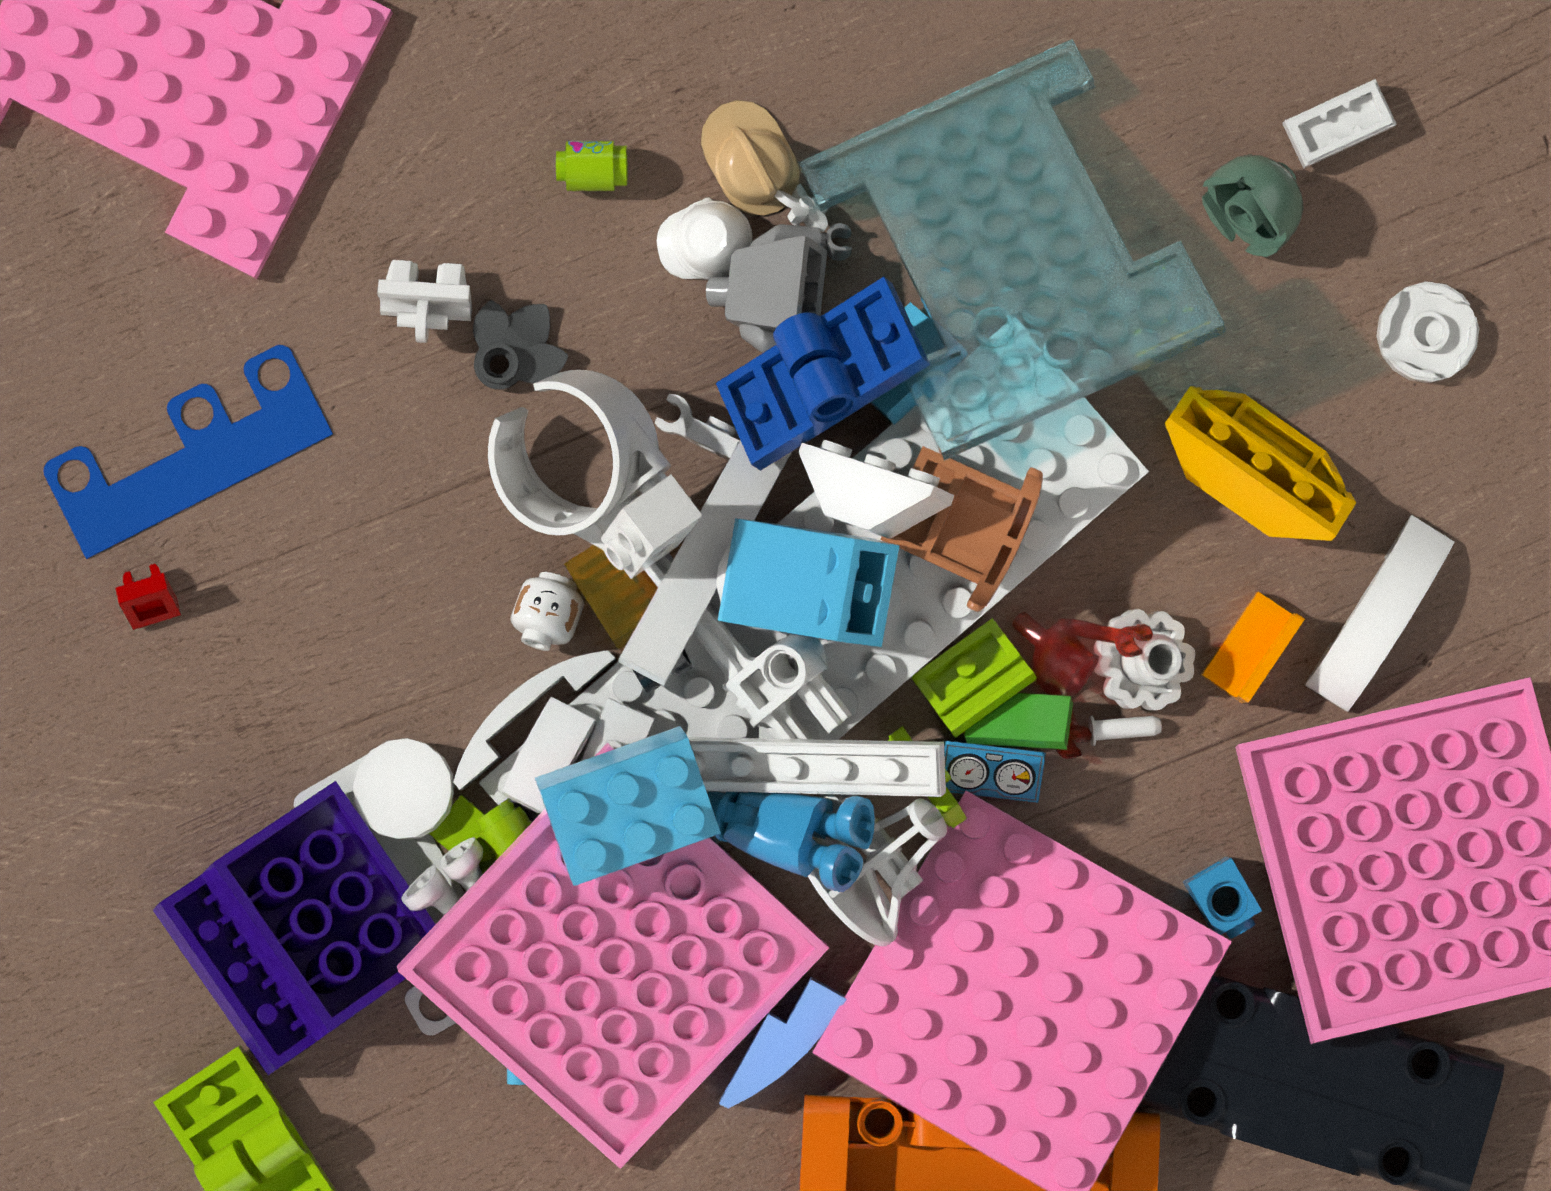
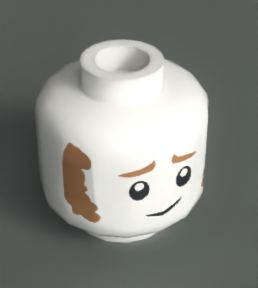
M541 572L539 577L529 578L523 583L510 620L513 626L523 634L521 641L524 644L535 649L548 651L551 644H566L571 640L584 607V601L576 591L578 587L576 583L551 572Z

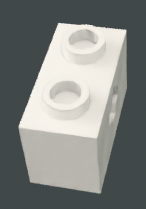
M670 474L624 506L600 539L604 543L603 549L611 564L618 570L624 569L630 579H633L677 548L703 515Z

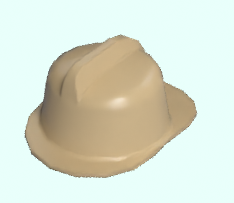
M737 100L719 106L709 115L702 128L701 146L705 159L726 197L736 208L751 215L765 216L783 209L786 205L774 196L778 190L792 195L795 188L799 185L800 170L796 157L775 119L763 107L753 102Z

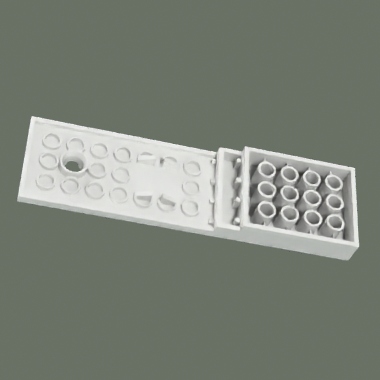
M1016 318L1011 320L943 379L895 425H890L852 459L864 463L866 455L870 454L895 463L896 466L893 472L908 477L910 469L913 468L922 446L1019 490L1023 486L1026 473L1030 467L1043 473V485L1040 497L1017 554L993 598L981 611L976 612L966 606L977 586L976 583L899 548L882 647L817 638L825 650L826 665L829 667L822 674V677L852 715L828 733L797 694L791 699V710L813 739L839 740L1149 472ZM815 491L777 523L793 527L869 537L877 540L881 538L879 535L846 525L825 516ZM716 590L709 605L719 616L721 602L718 590ZM723 622L746 653L752 657H758L766 649L792 634L771 630H755L745 625ZM694 633L684 648L693 669L680 676L671 673L664 686L662 685L647 693L633 670L617 662L569 704L572 708L594 718L597 724L607 699L616 700L656 718L648 737L681 726L687 737L775 739L768 729L760 726L753 728L749 722L752 718L745 708L739 710L736 706L738 698L731 690L727 693L722 688L726 679L724 672ZM787 654L789 665L798 672L796 660ZM590 738L588 739L587 743L585 744L584 748L582 749L574 764L581 761L584 752L587 748V745L590 741ZM523 745L479 782L497 805L508 799V797L502 794V790ZM511 799L516 808L521 805L520 803ZM521 805L532 822L540 815ZM715 836L711 837L717 843L720 842Z

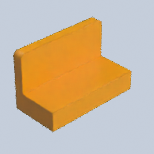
M1259 591L1256 592L1201 673V676L1240 703H1249L1305 618L1297 613L1291 614Z

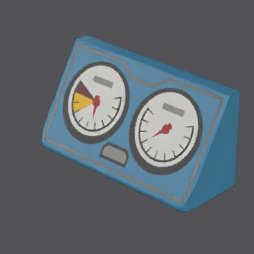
M944 741L945 769L952 778L945 784L952 793L964 794L965 791H968L977 796L1038 803L1046 753Z

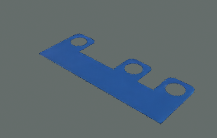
M276 345L250 358L244 365V374L262 409L231 424L215 390L208 384H199L173 397L168 402L167 412L185 448L110 486L107 485L91 451L86 447L77 446L49 460L45 464L44 476L86 559L333 435L297 361L287 346ZM268 359H280L289 367V382L280 390H267L258 380L259 367ZM195 397L207 400L213 408L211 423L199 430L187 427L181 418V409L184 403ZM79 460L88 467L90 479L83 490L69 492L59 484L58 470L66 461Z

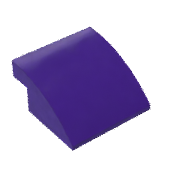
M336 781L214 861L200 876L159 902L153 909L155 915L267 1076L404 981L406 978L398 972L397 965L436 925L426 909L412 911L402 902L401 898L409 888V885Z

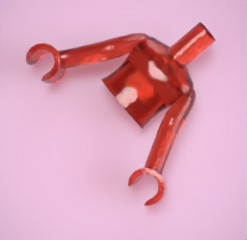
M1026 612L1020 613L1012 623V627L1035 646L1030 668L1037 677L1035 681L1047 695L1074 696L1086 684L1097 666L1099 656L1088 649L1082 643L1079 636L1113 643L1117 651L1124 657H1135L1143 654L1142 649L1135 643L1134 637L1139 641L1151 640L1153 636L1152 629L1146 624L1140 623L1118 629L1072 618L1060 619L1046 630ZM1073 710L1067 750L1056 749L1057 753L1064 759L1082 756V751L1075 745V742L1087 743L1092 739L1090 729L1086 726L1078 725Z

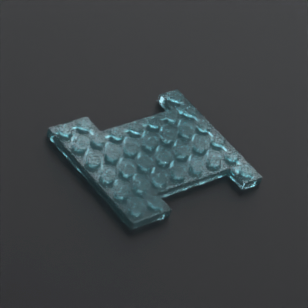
M1073 39L798 162L801 173L820 211L867 191L944 345V348L927 355L931 365L905 380L943 460H947L1226 333L1225 323L1181 241L1133 261L1055 114L1053 106L1095 88L1094 78Z

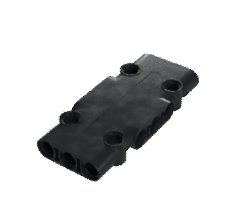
M1214 974L1139 1105L1189 1120L1197 1125L1218 1129L1221 1134L1355 1176L1364 1174L1384 1180L1392 1185H1400L1416 1191H1469L1500 1091L1504 1064L1404 1033L1403 1029L1391 1025L1311 1044L1299 997L1267 987H1263V989ZM1236 989L1242 997L1241 1009L1233 1016H1222L1217 1009L1219 995L1225 990ZM1430 1049L1436 1059L1435 1066L1429 1074L1417 1076L1412 1068V1059L1418 1051ZM1198 1087H1207L1212 1091L1213 1095L1211 1107L1206 1112L1200 1114L1191 1112L1187 1105L1190 1092ZM1402 1147L1407 1156L1404 1167L1395 1173L1386 1172L1382 1164L1383 1156L1390 1148Z

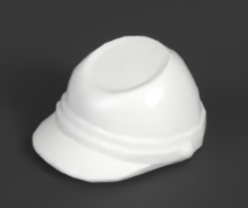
M707 197L669 216L661 224L656 242L660 261L670 274L682 279L709 280L711 277H727L730 270L731 255L736 249L750 247L753 238L749 221L738 208L724 201H714Z

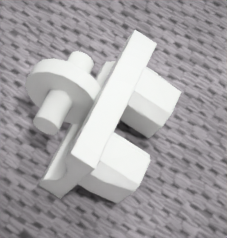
M393 260L391 261L386 280L379 279L377 294L380 297L381 315L397 316V327L415 328L417 343H427L429 329L448 330L449 320L471 321L472 302L470 285L466 284L465 269L462 264L443 263L438 265L436 283L418 282V264L412 261Z

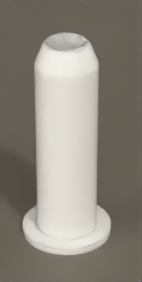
M1089 716V739L1091 745L1095 746L1096 740L1155 736L1162 731L1161 720L1154 716L1094 720L1093 716Z

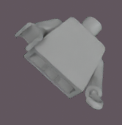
M842 223L832 225L827 233L820 232L819 228L786 224L774 226L753 240L750 247L736 249L731 255L729 277H711L706 285L708 304L711 307H725L726 320L739 327L742 339L761 353H764L776 345L773 333L776 327L787 318L806 312L815 313L820 316L827 256L833 260L841 261L847 259L852 252L851 247L837 246L832 242V239L837 237L850 238L851 229Z

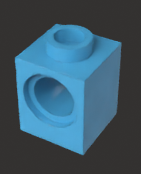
M1224 857L1183 881L1208 927L1220 935L1226 932L1229 939L1256 924L1252 917L1262 910L1232 858ZM1230 886L1237 894L1236 908L1229 914L1219 915L1213 909L1212 896L1220 887Z

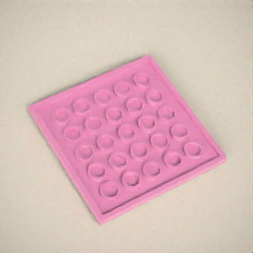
M1531 677L1238 744L1235 747L1311 1044L1551 987V751Z
M607 743L595 756L615 748ZM544 809L397 965V970L621 1169L829 949V946L711 837L573 886L546 809Z
M965 791L958 804L967 819L955 828L948 827L946 824V835L932 847L918 871V874L924 881L904 895L901 900L896 939L887 946H874L844 997L847 1000L837 1009L812 1053L1046 1191H1090L1232 941L972 793Z

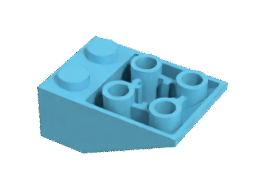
M735 518L718 621L839 642L882 647L899 545L869 537Z

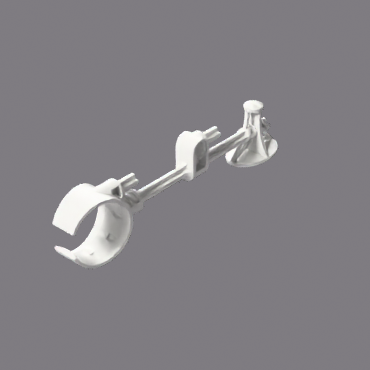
M568 370L533 383L535 391L561 390L578 397L596 413L604 425L612 449L613 472L609 490L599 508L579 506L564 500L551 491L538 477L526 452L524 428L529 410L523 407L495 418L488 443L489 469L500 499L520 522L533 530L549 535L575 534L604 550V543L600 538L621 509L665 479L667 476L664 473L668 471L671 464L659 450L657 433L649 413L631 390L617 380L598 372ZM669 553L645 569V572L657 587H659L674 560ZM708 604L693 633L724 672L726 679L722 688L726 693L731 690L738 698L736 706L739 710L745 708L752 716L749 722L753 728L756 726L764 727L770 731L775 739H813L791 710V699L797 694L828 733L852 715L822 677V674L829 667L826 665L825 650L817 638L791 634L766 649L758 657H752L746 653L722 621H718V615ZM787 654L796 660L798 672L789 665ZM819 794L820 797L828 798L832 801L833 813H837L845 799L855 796L847 794ZM921 798L916 799L909 806L882 820L875 818L872 843L868 849H861L867 858H863L862 871L849 889L844 892L827 889L821 882L819 869L817 868L808 875V878L828 907L846 926L861 938L874 945L887 946L896 939L898 934L897 925L901 898L924 881L917 873L916 865L946 835L947 826L939 810L929 801ZM909 815L914 826L896 840L894 837L890 838L883 828ZM920 832L928 840L908 861L901 852V845ZM812 837L820 845L840 844L848 846L837 839ZM875 870H878L892 888L891 905L878 883Z

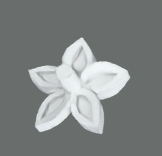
M801 184L795 188L792 195L780 190L777 191L774 197L787 207L792 208L787 216L791 224L799 225L804 221L806 226L817 227L820 231H825L828 226L825 213L829 209L830 204L819 198H810Z

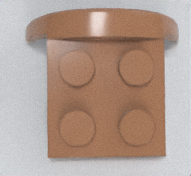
M922 446L912 469L940 478L937 487L954 495L952 504L893 538L888 539L881 536L880 540L899 545V548L976 583L977 586L966 606L971 610L979 612L987 606L1000 587L1023 541L1040 497L1043 473L1030 467L1026 473L1023 486L1019 490Z

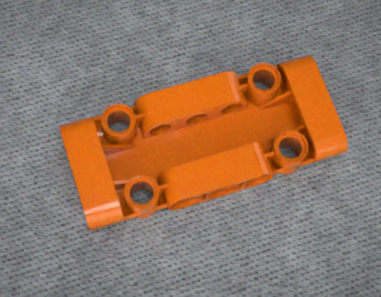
M804 1095L799 1191H1046L889 1098L881 1096L862 1098ZM883 1108L891 1112L894 1117L891 1129L885 1134L877 1135L871 1133L865 1126V1119L870 1111ZM1134 1113L1090 1191H1158L1159 1113Z

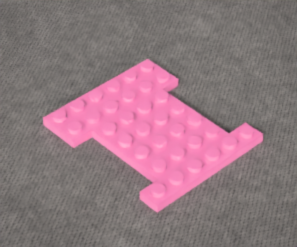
M3 0L0 5V125L12 101L187 188L165 233L257 279L393 12L391 9L373 0H283L279 9L262 0Z

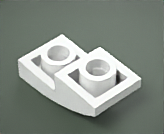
M550 697L513 765L503 787L502 794L541 814L545 807L535 777L574 764L596 727L595 719Z

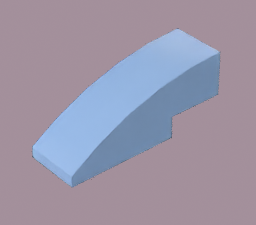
M810 977L787 1020L769 1012L720 1098L719 1104L729 1109L757 1094L783 1076L808 1053L823 1035L839 1006L843 1005L847 1000L844 998L845 995Z

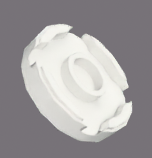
M1422 282L1404 288L1388 301L1379 316L1376 336L1381 355L1393 371L1408 380L1432 383L1450 378L1468 364L1477 349L1479 326L1477 318L1469 306L1470 303L1463 294L1446 284Z
M408 738L390 740L372 749L358 766L353 782L354 804L363 821L378 834L398 840L421 838L436 830L450 813L454 794V776L445 758L431 746Z

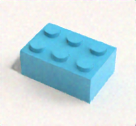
M681 726L535 777L573 886L721 834L692 747Z

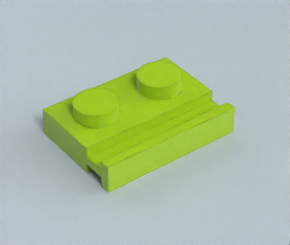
M993 618L911 677L955 738L1037 679L1033 670L1027 665Z

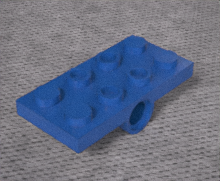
M883 276L822 316L806 312L787 318L776 327L773 333L775 346L724 377L716 385L751 465L761 471L800 447L802 443L808 442L931 364L893 283Z

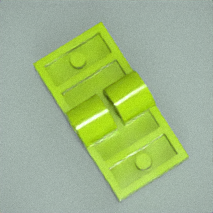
M241 1045L153 1102L195 1165L194 1172L204 1191H336Z

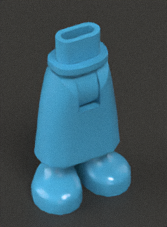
M709 791L707 793L721 834L715 835L719 841L729 842L755 858L804 877H808L817 868L819 869L821 882L830 890L844 892L859 877L863 868V858L858 851L852 847L840 844L820 845L812 837L821 839L829 837L857 848L868 849L872 843L875 824L874 806L869 799L856 795L849 797L840 805L837 813H833L832 801L828 798L795 793L759 792L722 793Z

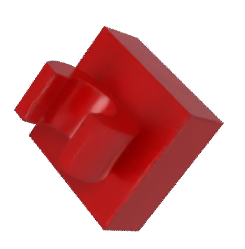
M155 563L149 565L151 577L135 581L131 572L128 571L123 574L124 585L115 588L118 604L133 630L181 615L178 599L165 574L161 573Z

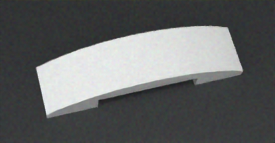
M1411 515L1385 555V561L1334 642L1330 643L1304 685L1348 712L1408 624L1443 565L1454 541Z
M607 650L568 659L540 672L510 693L490 713L472 737L458 765L453 783L459 790H463L498 761L502 756L489 741L564 677L579 692L616 660L615 656Z

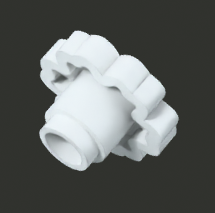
M1135 609L1128 610L1121 616L1112 618L1107 624L1109 637L1098 639L1094 644L1093 671L1101 677H1106L1103 685L1104 694L1108 698L1115 700L1119 706L1125 709H1133L1141 705L1146 710H1160L1167 704L1176 702L1181 696L1179 683L1189 681L1194 675L1193 662L1195 650L1191 645L1182 642L1185 634L1184 626L1180 622L1173 620L1164 611L1151 612L1147 615L1144 611Z

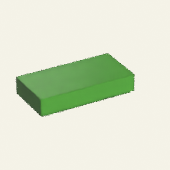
M1017 693L965 731V739L968 744L1067 750L1073 709L1071 696Z

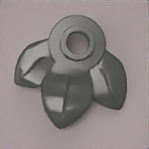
M493 300L488 301L480 309L473 324V334L479 346L474 359V369L478 379L485 386L495 390H503L514 386L518 381L533 384L559 373L564 367L568 354L558 347L546 344L550 332V314L547 305L533 304L524 306L509 316ZM497 356H504L509 361L507 371L502 374H496L490 369L492 359Z

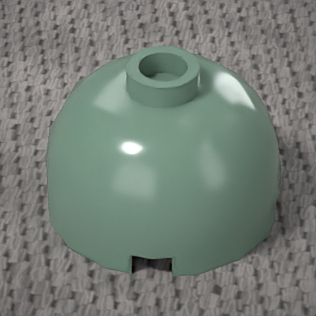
M1252 154L1236 157L1218 168L1203 184V187H1208V191L1202 196V202L1210 220L1229 241L1232 242L1237 234L1244 242L1250 244L1245 251L1252 255L1268 257L1277 253L1289 241L1301 221L1304 206L1295 174L1287 165L1276 162L1268 157Z

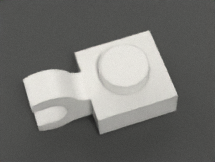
M669 394L666 400L680 408V418L676 422L668 423L657 417L655 421L657 427L667 434L682 436L690 442L729 461L739 443V440L733 437L736 429L712 416H709L706 423L693 418L692 410L687 401L679 395Z

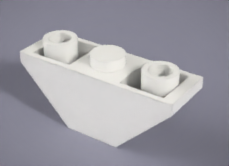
M823 440L821 448L802 443L800 446L799 455L824 515L846 525L891 539L952 504L954 495L938 488L940 478L911 468L908 477L893 472L896 466L895 463L870 454L866 455L863 463L850 458L852 449L827 440Z

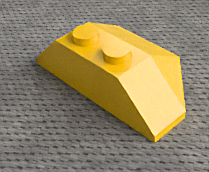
M1190 386L1165 422L1186 479L1268 537L1332 541L1357 503L1351 492L1346 491L1343 479L1327 451L1246 394L1222 390H1202L1201 387Z

